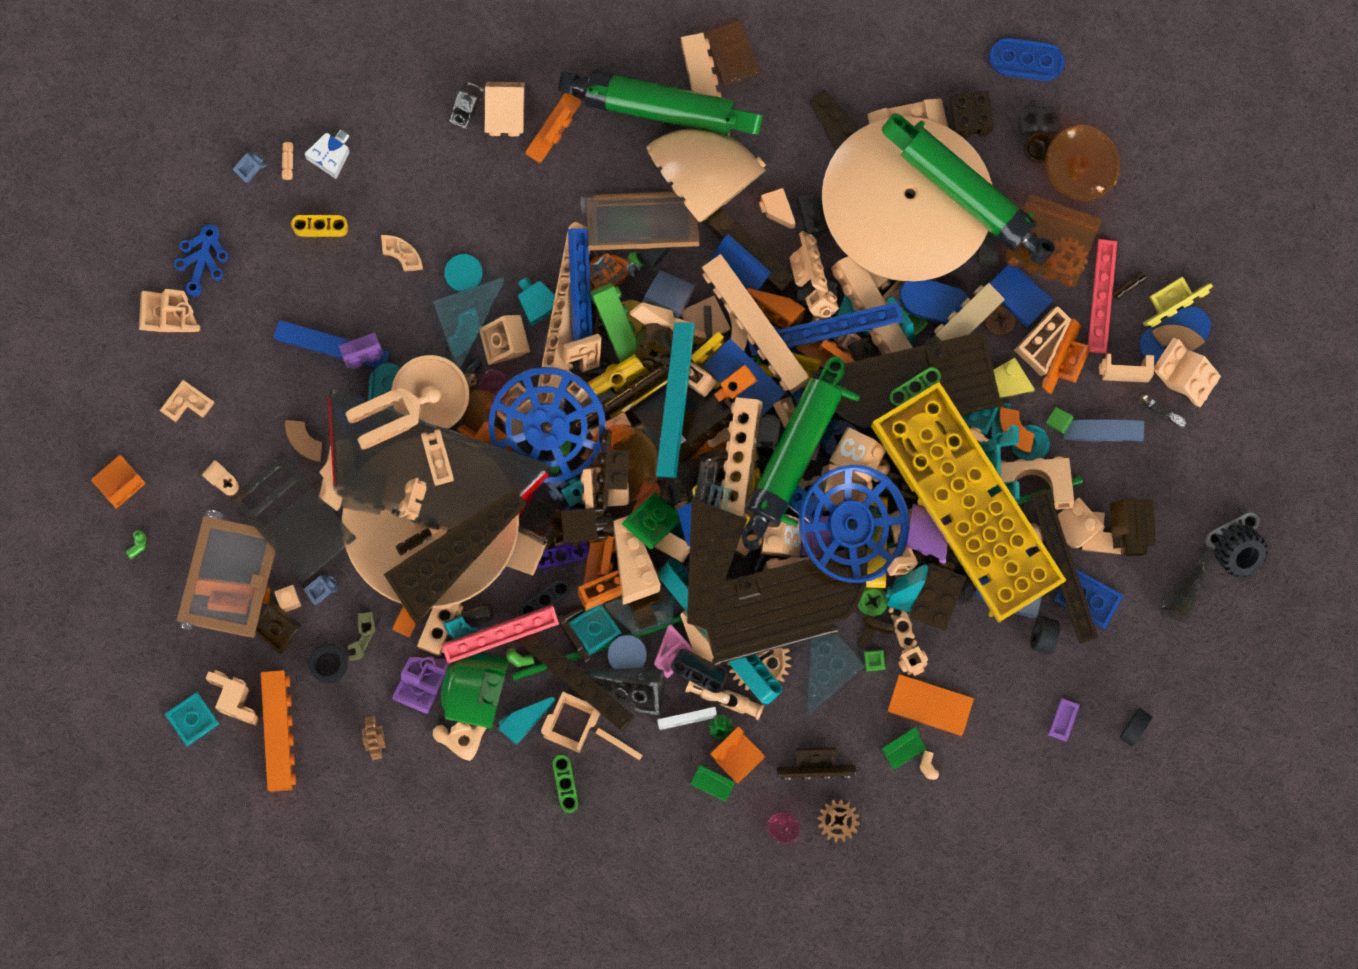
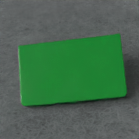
M913 728L882 748V753L893 769H897L926 750L916 728Z
M699 765L690 785L726 802L735 782Z

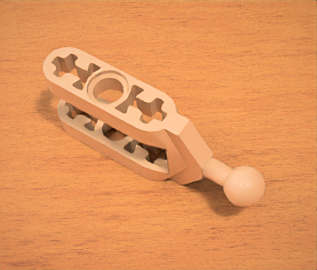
M401 387L348 410L345 415L349 423H355L403 400L409 415L360 436L358 442L361 449H366L417 425L421 405L428 401L432 403L437 402L441 398V393L439 389L433 387L429 388L425 395L417 398Z

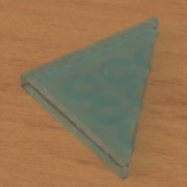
M504 278L433 301L454 363L459 369H461L504 284Z
M837 633L811 639L807 700L808 716L865 667Z

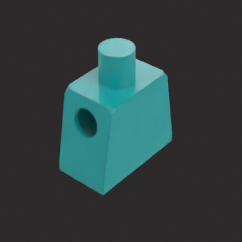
M527 277L522 279L518 285L523 292L518 295V300L532 327L552 314L555 295L541 281L532 285Z

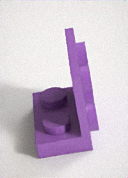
M375 332L339 346L347 369L350 367L351 369L359 368L362 366V363L367 361L375 362L380 359V356H383Z

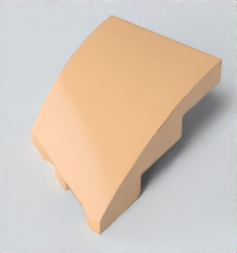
M165 289L162 293L141 292L139 330L199 332L200 326L197 325L193 316L194 312L188 304V298L184 291Z

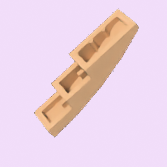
M643 302L630 311L631 315L644 325L658 323L659 327L665 329L669 327L673 332L675 322L689 323V321L674 318L672 310ZM694 329L693 344L697 343L699 345L706 340V334Z

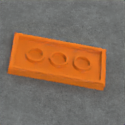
M899 674L887 712L963 736L974 698Z

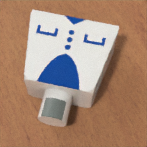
M342 130L337 133L335 138L325 133L305 153L306 159L336 179L350 152L349 148L344 145L349 135Z

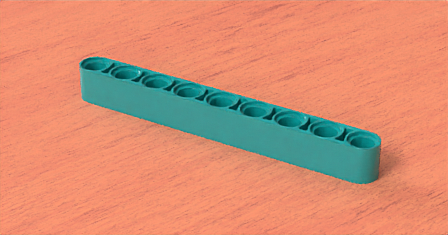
M670 558L658 570V577L687 612L689 573L677 559ZM756 654L728 662L762 703L770 704L782 692L780 683Z

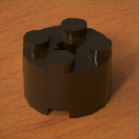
M649 323L641 327V330L637 333L634 352L636 358L642 362L644 367L652 368L653 366L670 364L673 331L669 327L667 329L659 327L658 323Z

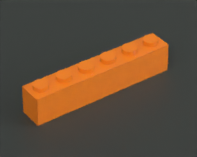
M284 670L261 672L267 789L269 792L293 790V785H296V774L292 773V765H295L294 753L291 754V746H294V736L290 734L289 726H293L292 714L288 712V707L292 706L291 695H287V687H290V675H286Z

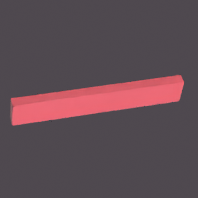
M1098 239L1088 346L1091 348L1089 352L1107 353L1118 241Z
M553 605L442 643L441 646L447 663H451L558 625L559 622Z

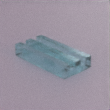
M712 484L707 504L711 505L714 490L716 489L718 493L714 507L718 508L722 491H724L726 494L722 510H726L731 489Z

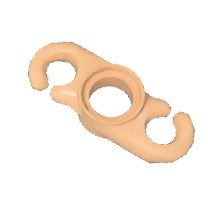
M889 607V613H893L895 608ZM901 610L899 616L892 614L891 619L893 620L900 646L904 649L912 646L914 649L917 644L916 640H913L911 645L904 643L905 638L914 639L915 637L912 633V624L907 612ZM901 621L908 624V630L905 632H900L897 629V624Z

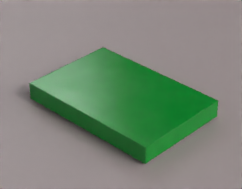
M655 492L623 521L622 525L652 550L680 524L677 511Z

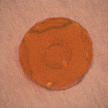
M485 389L469 391L468 406L463 414V418L468 424L481 428L484 421L489 422V413L494 401L491 393Z

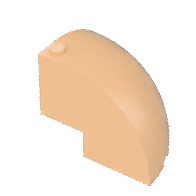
M692 128L680 129L664 134L646 146L655 165L663 168L661 169V174L668 183L671 181L674 183L671 187L679 197L685 198V206L698 222L706 220L766 171L764 161L760 157L756 158L739 141L728 135L725 136L710 131Z

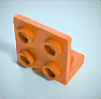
M121 455L91 479L94 485L116 509L146 484Z
M738 726L710 754V757L738 784L765 758V755L744 735V731Z

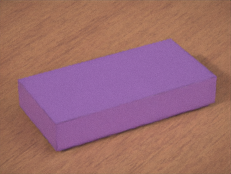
M1061 698L1048 735L1067 742L1080 704Z

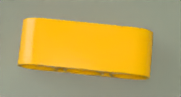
M298 215L291 222L294 233L301 237H341L346 235L349 229L346 219L340 215ZM298 223H305L306 225L303 229L299 230L296 228ZM317 223H324L323 229L318 230L315 228ZM337 223L344 224V227L340 230L334 228Z

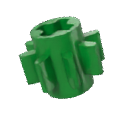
M725 715L715 716L713 721H709L710 735L714 734L717 739L727 738L728 734L733 732L732 719L728 720Z

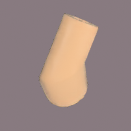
M924 751L920 769L926 778L935 780L938 778L939 772L931 764L934 753Z

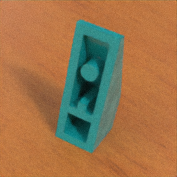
M923 565L895 579L892 586L887 587L885 597L888 598L886 606L909 612L925 583L928 566Z
M550 697L513 712L509 716L505 715L498 723L500 725L499 731L517 746L556 700Z

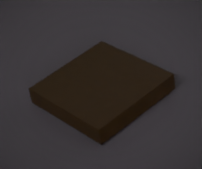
M271 601L259 617L256 634L279 654H282L302 625Z

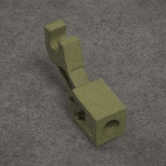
M373 612L358 614L359 634L362 636L359 642L356 641L348 645V650H356L354 656H349V661L360 660L365 656L364 652L373 634L376 632ZM371 624V630L363 633L362 625Z

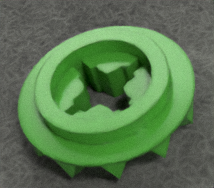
M865 587L858 603L859 610L865 615L869 614L873 617L882 614L887 608L888 598L885 597L886 592L882 588ZM868 595L872 598L879 596L876 601L877 608L873 604L866 606L869 601Z

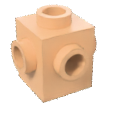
M816 288L805 298L810 312L817 318L827 319L839 309L836 302L837 297L830 291L823 293Z
M911 646L902 651L901 661L898 663L903 672L906 671L908 675L913 673L916 676L925 671L924 667L927 665L926 661H928L924 650H920L919 646L914 649ZM914 659L916 665L911 666L909 660Z

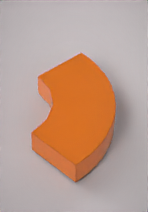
M1000 407L999 421L1002 432L1009 430V427L1012 425L1019 427V444L1013 446L1030 454L1034 433L1027 431L1022 426L1019 419L1020 411Z

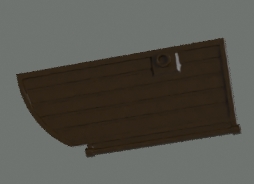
M981 331L844 364V376L839 385L860 396V399L855 401L842 396L835 412L854 425L862 428L871 427L873 421L898 407L890 402L891 392L929 368H935L940 372L941 379L939 382L960 415L1003 407L1004 402L999 396L985 332ZM839 366L831 367V370L838 371L840 369ZM823 369L812 371L813 379L818 380ZM929 371L926 374V379L929 382H935L937 375L935 372ZM915 381L912 382L910 390L917 393L920 390V384ZM896 392L893 395V400L896 403H901L904 400V396L901 392Z
M865 545L856 547L858 559L867 555ZM848 549L834 552L835 555L841 558L850 559ZM818 556L815 558L819 561L822 556ZM830 558L825 568L838 575L853 577L851 565L840 564ZM811 559L724 581L705 630L713 655V665L718 666L721 663L824 635L838 633L837 626H834V623L846 620L851 615L861 599L866 582L848 583L836 580L822 572ZM867 562L859 565L861 576L867 575Z

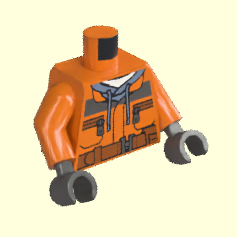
M592 250L589 255L590 290H595L608 283H612L614 287H617L629 279V273L632 277H635L633 271H640L641 269L637 263L629 262L616 255L605 253L599 258L595 251Z

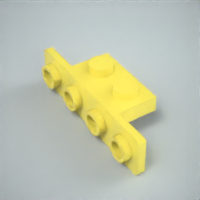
M1180 277L1149 296L1158 314L1143 322V325L1151 327L1158 325L1162 322L1160 319L1164 316L1171 317L1178 312L1176 309L1183 306L1185 308L1194 302L1192 299L1197 296L1201 298L1209 294V289L1213 285L1211 283L1205 284L1196 291L1191 292L1184 278Z

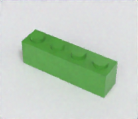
M608 283L590 291V294L615 355L621 363L635 354L636 338L634 332H636L633 322L628 321L626 315L629 312L626 305L621 304L619 298L622 295L618 286L614 287L612 283Z

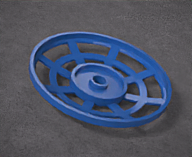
M537 367L519 373L500 389L492 403L488 426L490 439L498 457L516 474L526 479L537 481L540 477L531 475L535 465L542 467L559 465L563 475L549 477L544 481L545 483L570 479L590 466L602 447L599 438L600 434L603 433V429H606V420L599 397L581 377L560 368ZM551 374L561 376L562 380L558 388L551 386L534 388L530 377ZM523 380L527 391L517 397L511 407L501 403L500 401L504 394L517 382ZM570 380L585 390L592 399V404L582 408L577 399L566 392ZM554 393L555 397L552 403L540 404L537 394ZM529 397L533 407L528 413L524 414L517 411L516 408L519 404ZM564 397L571 402L576 411L566 414L559 407L562 398ZM496 410L507 414L505 425L507 438L500 441L496 440L494 430ZM596 410L600 426L597 442L586 439L588 429L586 415ZM512 417L523 422V432L514 436L511 429ZM578 418L581 420V436L569 433L570 422ZM549 422L552 425V429L548 432L543 431L541 424ZM527 440L534 447L531 455H526L516 443ZM566 440L577 444L568 455L563 456L559 447ZM511 445L516 454L527 461L524 472L509 462L503 455L501 448ZM582 446L594 449L584 464L576 470L570 471L566 462L575 457ZM541 450H552L556 458L554 461H540L537 459Z
M846 465L827 471L811 485L801 505L799 530L805 551L811 561L822 572L839 581L862 583L883 576L888 572L887 568L891 565L892 561L902 556L908 540L909 514L902 494L887 476L871 467ZM852 471L868 474L876 478L880 483L873 490L863 485L852 483ZM844 472V484L831 488L825 494L818 487L828 477ZM885 488L890 491L896 501L900 514L898 517H888L886 507L879 497V494ZM852 489L861 491L868 496L862 503L852 501ZM844 490V502L835 506L829 497L836 492ZM814 493L820 501L814 511L813 523L804 524L806 506L811 494ZM873 501L879 508L882 518L873 519L872 513L868 509ZM824 505L831 513L828 522L819 523V515ZM849 519H852L855 523V527L852 530L847 526ZM901 524L897 547L894 553L890 554L883 548L888 538L889 525ZM874 526H882V534L878 544L871 539ZM829 530L833 540L828 548L824 544L819 531ZM814 531L816 541L824 552L819 561L810 550L805 532ZM866 544L872 549L868 555L858 559L856 547ZM839 545L848 548L850 559H844L834 554ZM877 555H880L887 561L877 571L861 576L860 564L872 560ZM830 558L840 564L851 565L853 577L838 575L825 568Z

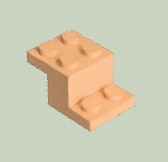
M1174 337L1154 366V371L1169 389L1186 395L1198 407L1202 406L1221 377L1205 356L1187 350L1182 342Z
M217 670L214 673L208 672L206 680L210 684L223 688L215 708L220 713L257 726L259 718L255 715L256 712L243 706L249 693L246 683L235 677L232 680L228 679L226 674Z

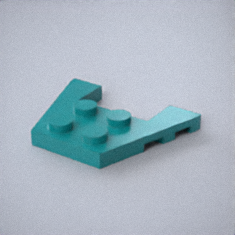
M1016 425L1010 426L1009 430L1003 433H997L994 435V438L987 442L979 443L1000 477V448L1019 444V427ZM1016 480L1004 482L1013 498L1019 500V482ZM998 485L988 490V493L993 496L1001 492Z

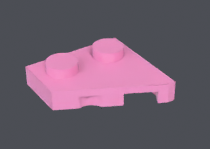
M671 624L667 628L654 663L656 668L667 679L674 673L671 669V663L678 650L687 649L694 653L693 648Z

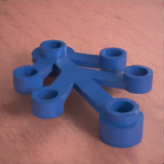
M212 224L205 225L201 229L199 236L180 243V249L184 253L190 252L193 247L203 243L201 249L184 259L178 258L174 262L175 268L178 271H183L186 266L197 261L192 281L186 284V291L192 297L200 295L202 291L199 282L205 263H207L211 270V276L215 281H220L223 278L222 270L217 267L209 253L210 246L212 245L217 252L216 256L219 262L225 263L229 259L228 253L223 250L218 241L220 236L219 230ZM213 231L212 236H207L206 233ZM184 244H189V248L186 250L183 249L182 246ZM220 254H226L225 259H220L219 256ZM178 262L184 263L181 268L177 267ZM215 272L221 273L219 277H214ZM196 285L197 288L196 290L192 291L190 290V286Z

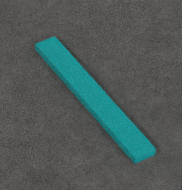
M675 322L656 472L658 477L677 478L695 329L694 323Z

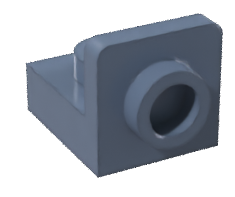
M249 152L243 156L233 170L247 183L250 182L261 168H265L267 164L263 161L262 155L257 152Z
M570 479L549 483V495L554 500L558 499L562 502L564 497L558 489L562 490L567 487V482Z
M329 574L319 576L303 590L312 603L317 605L331 593L339 590L336 585V580Z

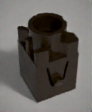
M1126 498L1110 503L1113 549L1122 548V556L1127 557L1147 555V547L1155 545L1153 500Z
M605 508L560 511L551 516L552 525L555 530V547L568 545L580 547V544L601 542L604 539H608V536H612L613 533L612 516L609 512H605Z

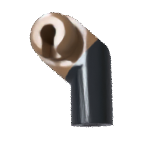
M475 359L463 371L469 387L476 385V371L483 366L478 359Z

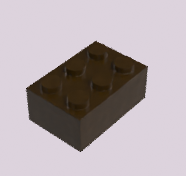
M928 559L925 583L908 612V617L946 631L966 580V574Z

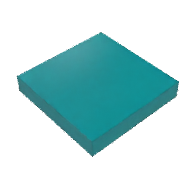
M602 604L585 611L568 622L589 656L622 635V632Z
M198 692L165 713V716L187 747L219 725V722Z

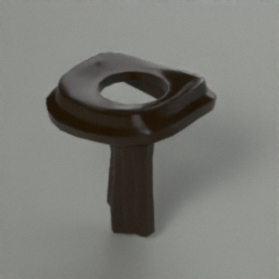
M867 614L863 618L866 625L858 646L867 650L868 646L871 645L875 630L889 635L895 631L894 625L879 621Z

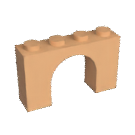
M1055 457L1047 460L1036 458L1033 461L1018 459L1014 462L1001 460V479L1003 482L1018 481L1027 475L1039 476L1051 488L1055 509H1072L1074 495L1069 458Z

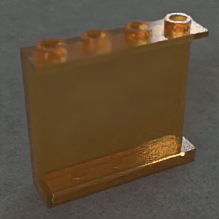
M1029 194L1023 210L1027 214L1029 212L1033 213V219L1037 221V225L1030 234L1032 235L1035 232L1037 234L1036 237L1039 239H1049L1055 246V252L1044 264L1039 265L1030 259L1029 250L1022 248L1024 244L1022 242L1015 251L1007 249L1005 261L1012 267L1020 266L1029 273H1039L1048 280L1056 279L1065 286L1077 287L1096 234L1100 229L1102 219Z

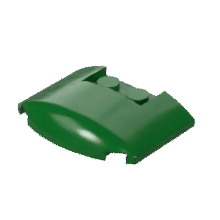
M479 652L451 662L445 673L441 688V705L445 711V719L492 729L509 661L503 657Z

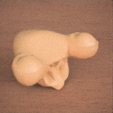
M457 722L456 725L451 727V733H449L447 727L437 725L433 729V737L437 742L446 745L462 759L470 761L475 756L481 737L487 728L475 725L471 727L470 724Z

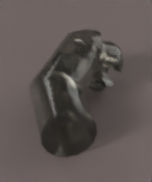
M606 357L601 358L600 366L585 371L584 375H601L611 365L610 360Z

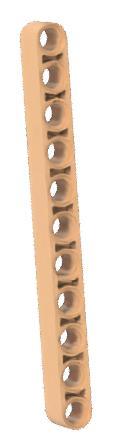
M578 222L572 223L568 228L588 229L587 226ZM568 232L542 367H555L568 370L569 363H565L563 360L564 344L573 342ZM541 374L538 387L551 386L558 388L562 377ZM538 393L537 396L540 404L552 403L555 394ZM549 422L541 424L542 427L552 429V425Z

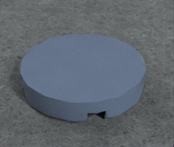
M623 635L612 641L608 648L607 656L614 670L622 674H631L643 667L647 652L645 645L640 639L632 635Z

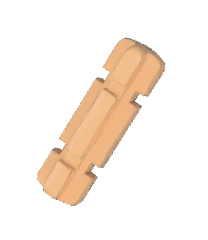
M284 142L282 148V178L284 180H291L293 178V143Z

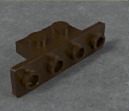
M603 429V433L600 434L599 438L602 451L598 456L601 468L597 475L599 492L596 494V503L601 508H607L608 489L627 490L629 450L611 449L612 431L609 429Z
M836 747L796 748V767H777V777L783 780H791L796 777H801L802 779H812L813 777L830 779L832 776L851 778L857 775L855 765L836 766Z

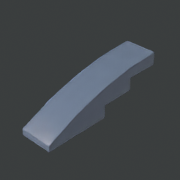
M1072 420L1064 432L1063 440L1092 442L1143 441L1144 421Z

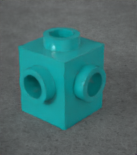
M575 477L567 482L569 486L561 490L570 507L577 503L580 506L583 505L582 494L584 492V485H582L581 479L579 480L578 477Z

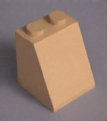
M525 82L486 83L485 133H489L490 136H500L501 133H508V136H520V133L524 132Z

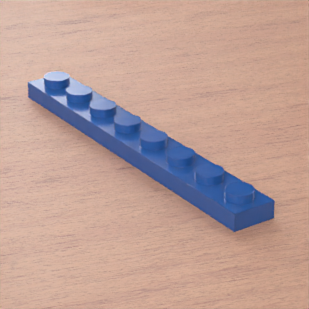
M895 302L777 330L776 332L790 349L824 341L825 339L828 340L903 322L900 303ZM749 342L752 357L759 356L757 345H752Z

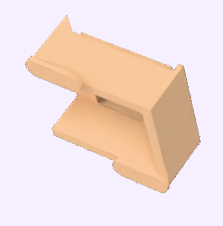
M562 692L553 714L547 716L541 732L544 734L545 739L580 753L590 728L595 726L600 713L588 702ZM564 703L591 714L579 742L552 731Z

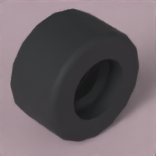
M1043 616L1036 620L1030 638L1032 650L1045 654H1051L1055 650L1060 635V623L1058 620Z

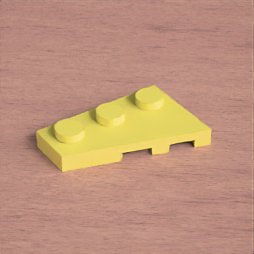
M1016 358L994 369L1000 398L1035 391Z

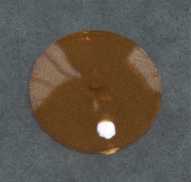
M1077 125L1063 130L1053 138L1046 152L1045 166L1051 183L1062 195L1075 201L1087 202L1102 197L1113 188L1120 172V159L1114 143L1106 134L1091 126Z
M621 424L606 428L612 431L611 449L629 450V502L638 500L652 490L659 478L656 476L658 448L651 437L637 427ZM599 432L591 439L592 441L597 442ZM586 448L584 463L591 456L594 449ZM599 453L587 468L601 467V464L598 462Z

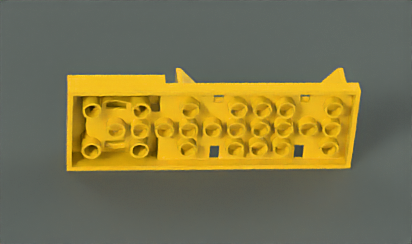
M940 382L873 421L872 429L912 492L915 491L918 495V505L925 506L990 609L988 613L990 618L994 616L999 623L1066 581ZM998 485L1001 492L991 497L988 490ZM948 515L952 522L944 526L941 519ZM1036 544L1040 551L1029 557L1026 550ZM986 575L990 582L982 586L978 579Z

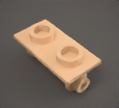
M414 478L407 482L404 490L406 492L405 498L399 505V517L408 515L407 519L413 521L415 517H418L421 504L415 502V500L423 501L427 489L425 482H418L419 478Z

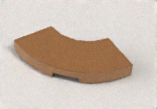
M1165 325L1151 331L1162 348L1168 346L1173 337L1179 339L1189 351H1194L1205 344L1204 339L1199 334L1180 325Z
M285 420L287 437L294 449L309 460L321 462L323 443L314 440L308 435L305 422Z

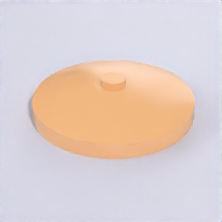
M425 355L410 360L398 371L392 383L391 391L402 387L417 398L425 395L429 388L439 389L441 398L437 402L432 403L428 401L420 407L419 422L411 428L418 432L433 433L437 429H440V432L451 428L461 419L468 406L469 387L464 374L453 362L440 356ZM403 400L393 405L398 418L409 415Z

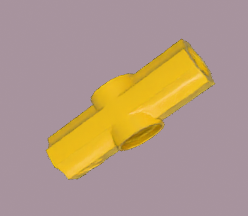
M634 354L619 364L609 365L604 373L587 383L599 397L613 387H622L628 378L642 371L645 367Z

